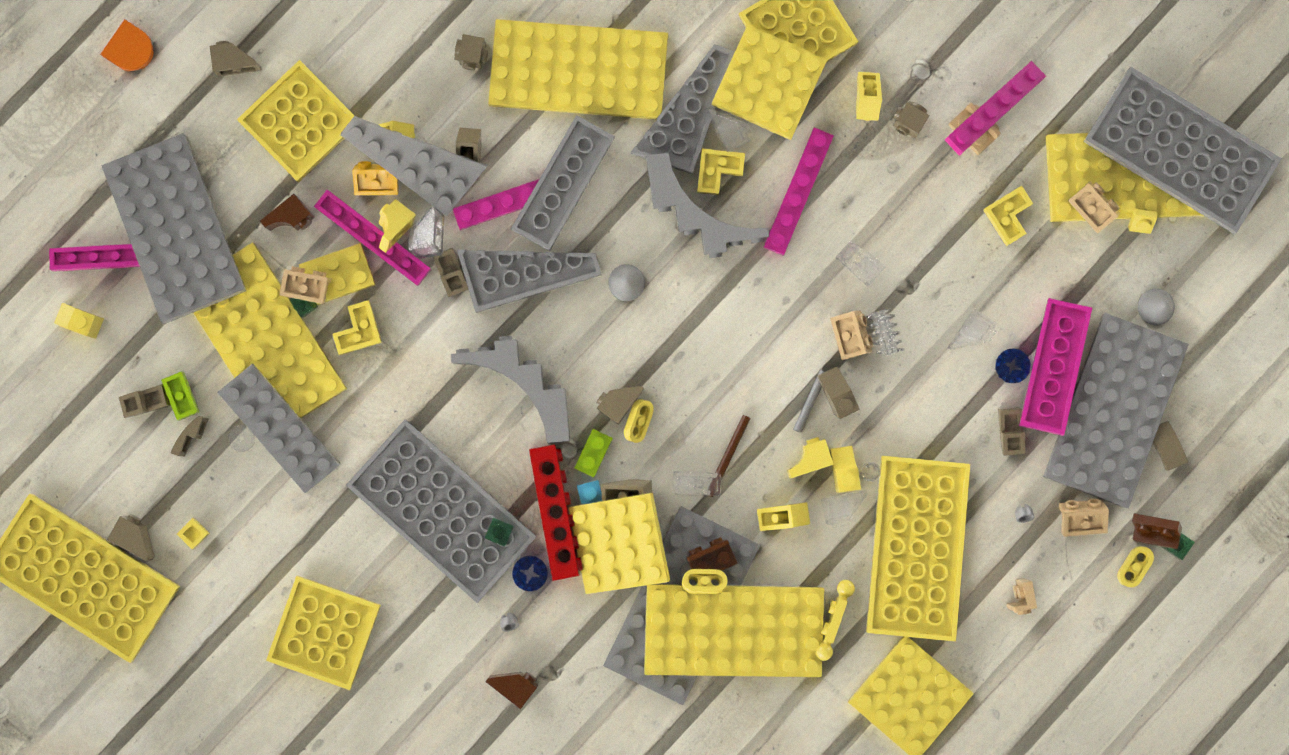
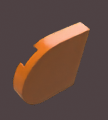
M124 19L100 55L122 70L135 71L145 68L151 62L154 52L150 37Z

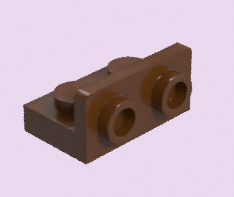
M1133 514L1132 523L1135 527L1133 541L1178 549L1182 533V526L1179 521Z
M721 537L710 541V546L705 549L699 546L690 550V555L686 557L691 569H717L723 571L738 564L728 539L722 540Z

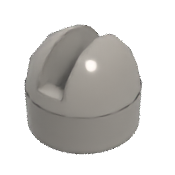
M1027 504L1024 505L1025 507L1021 508L1019 505L1016 508L1015 516L1019 523H1026L1034 519L1033 510Z
M507 613V616L502 615L500 619L502 631L509 632L519 627L518 619L513 613Z

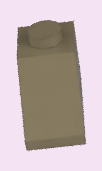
M228 41L216 42V45L209 46L212 69L218 77L261 71V66L253 58Z
M459 128L456 139L457 155L468 157V159L480 163L481 129Z
M837 366L817 375L835 416L842 419L860 410L849 385Z
M642 386L610 390L607 394L603 392L596 402L599 404L597 409L619 425L633 403L644 391V388Z
M628 479L601 484L602 501L652 493V480Z
M132 514L120 516L107 540L145 561L153 560L155 555L147 527L140 523L141 519Z

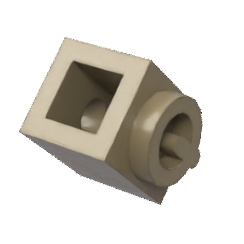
M463 34L462 40L458 39L456 42L454 60L459 61V64L463 65L464 69H481L482 63H486L488 50L485 49V39Z
M909 101L903 108L899 106L893 118L896 121L893 126L896 127V131L900 134L916 138L930 115L927 114V110L922 105Z

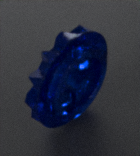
M1007 349L1001 352L996 359L995 370L998 377L1006 383H1019L1029 375L1031 368L1030 360L1019 349ZM1015 359V365L1021 370L1015 369L1010 373V367L1004 363H1011Z
M525 556L515 563L512 571L513 580L520 589L535 591L545 584L548 569L545 563L538 557ZM532 564H534L533 572L540 576L531 577L527 583V575L521 570H529Z

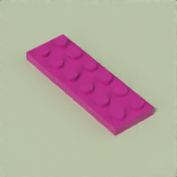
M1048 298L1019 426L1061 436L1065 435L1091 317V307Z

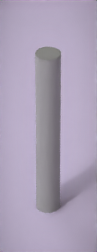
M820 370L818 375L824 373L825 371ZM818 377L793 428L797 432H802L822 388Z

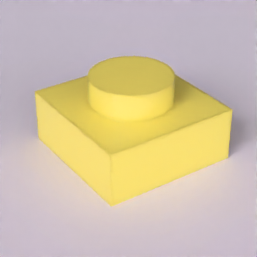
M1135 209L1128 224L1129 231L1151 234L1158 218L1157 212Z
M192 518L177 533L192 550L210 534L195 518Z

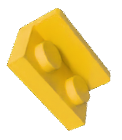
M361 161L354 166L352 170L354 195L399 194L398 179L379 164Z

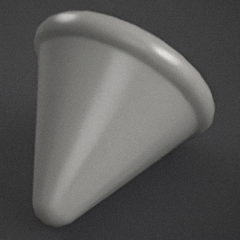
M624 264L612 271L608 285L614 297L622 301H631L638 298L643 292L645 279L637 267Z
M1162 289L1146 291L1138 302L1139 315L1150 325L1165 324L1170 320L1175 309L1173 298Z

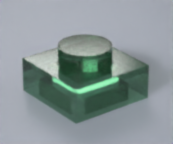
M295 298L289 299L301 318L306 317L318 308L316 302Z
M493 517L485 539L506 547L514 526Z
M1181 533L1178 549L1161 548L1179 560H1183L1195 542Z

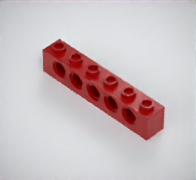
M554 444L529 449L552 580L577 577L580 575L579 571L583 570L581 557L577 558L575 551L579 546L577 536H573L571 529L575 525L573 515L569 514L567 505H571L569 492H565L563 485L567 483L565 470L560 468L559 462L563 461L561 448L557 449ZM546 462H551L555 466L554 472L550 475L543 472V465ZM550 484H556L559 488L558 494L554 497L549 496L547 493V487ZM555 505L560 506L563 510L560 518H554L551 515V508ZM558 527L564 528L567 532L564 540H558L555 537L554 533ZM562 549L568 550L571 554V558L567 562L559 559L558 554Z

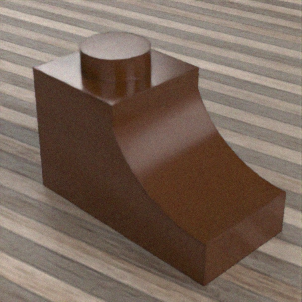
M293 194L261 219L260 222L269 231L286 225L292 226L298 231L310 226L311 220L315 217L300 198Z

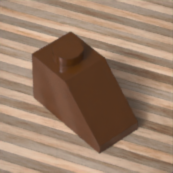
M513 672L490 675L485 681L519 709L523 707L538 687V684L535 683L537 679L528 672L525 674Z

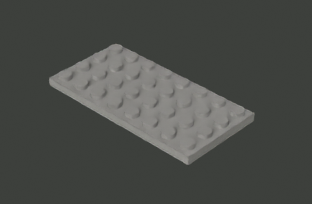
M1133 67L1127 70L1083 141L1233 234L1238 232L1282 159Z
M184 133L101 165L162 324H167L247 291Z
M1104 313L1073 394L1065 435H1058L1043 477L1121 507L1129 508L1189 344Z
M406 419L346 484L352 492L476 603L485 596L537 537Z
M681 506L663 541L670 581L659 584L682 585L684 574L691 570L686 558L690 555L689 551L699 546L705 549L710 546V541L721 537L722 540L728 539L738 563L722 571L727 576V585L741 586L760 544ZM689 580L691 585H697L695 580ZM711 580L713 585H719L717 580ZM647 585L641 587L603 666L683 705L697 676L644 674Z

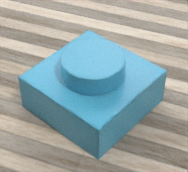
M598 480L577 485L581 504L602 501Z

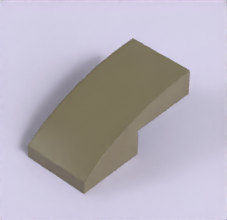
M453 248L432 256L448 297L469 290Z
M163 384L119 397L124 418L171 406Z
M1021 408L998 409L1000 440L1004 456L1026 454L1025 432L1023 431V426H1019L1022 414Z
M202 416L195 418L182 431L171 450V454L185 457L191 439L202 438L209 418Z
M1169 421L1159 424L1153 445L1158 450L1165 470L1169 471L1189 463Z

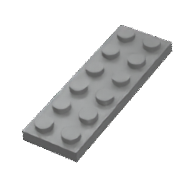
M576 115L511 230L550 251L615 136Z
M251 364L217 392L304 493L308 492L340 465L254 364Z

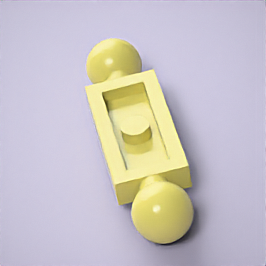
M842 580L838 583L837 591L839 596L830 603L828 613L831 615L829 621L824 622L821 632L823 634V642L815 650L817 658L822 661L829 660L833 655L831 644L834 643L848 602L847 598L852 596L855 591V586L850 580Z

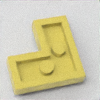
M702 149L697 193L719 195L721 174L743 176L745 153Z
M1020 186L983 209L1006 246L1027 234L1015 215L1033 205V202L1024 188Z
M367 300L347 306L353 328L333 333L338 355L382 343L370 301Z

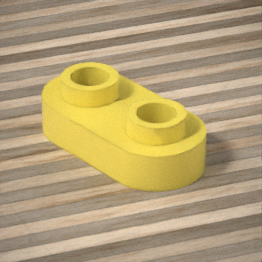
M638 399L633 403L624 428V436L628 441L639 443L644 439L653 415V405L650 401Z
M1143 546L1133 548L1118 571L1117 577L1119 582L1126 587H1136L1139 585L1154 561L1153 552ZM1139 553L1143 555L1142 561L1137 559ZM1127 572L1131 573V578L1129 580H1127L1125 577Z
M691 569L682 578L683 588L687 592L695 594L720 593L725 589L728 582L725 573L717 569ZM689 580H695L697 585L692 586ZM711 580H717L719 585L714 586Z

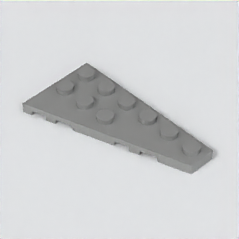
M714 44L699 63L696 70L685 81L682 88L661 112L651 128L647 130L637 146L633 148L631 154L646 159L648 155L669 153L672 168L693 175L716 108L711 105L735 51Z
M356 116L351 119L340 134L445 216L452 211L487 168V164L470 160L468 157L451 153L446 149L416 138H410L402 135L400 132L391 131Z
M457 250L476 313L602 275L595 253Z

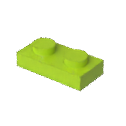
M181 371L161 379L178 421L200 412L184 372Z
M592 429L574 469L594 478L613 438Z

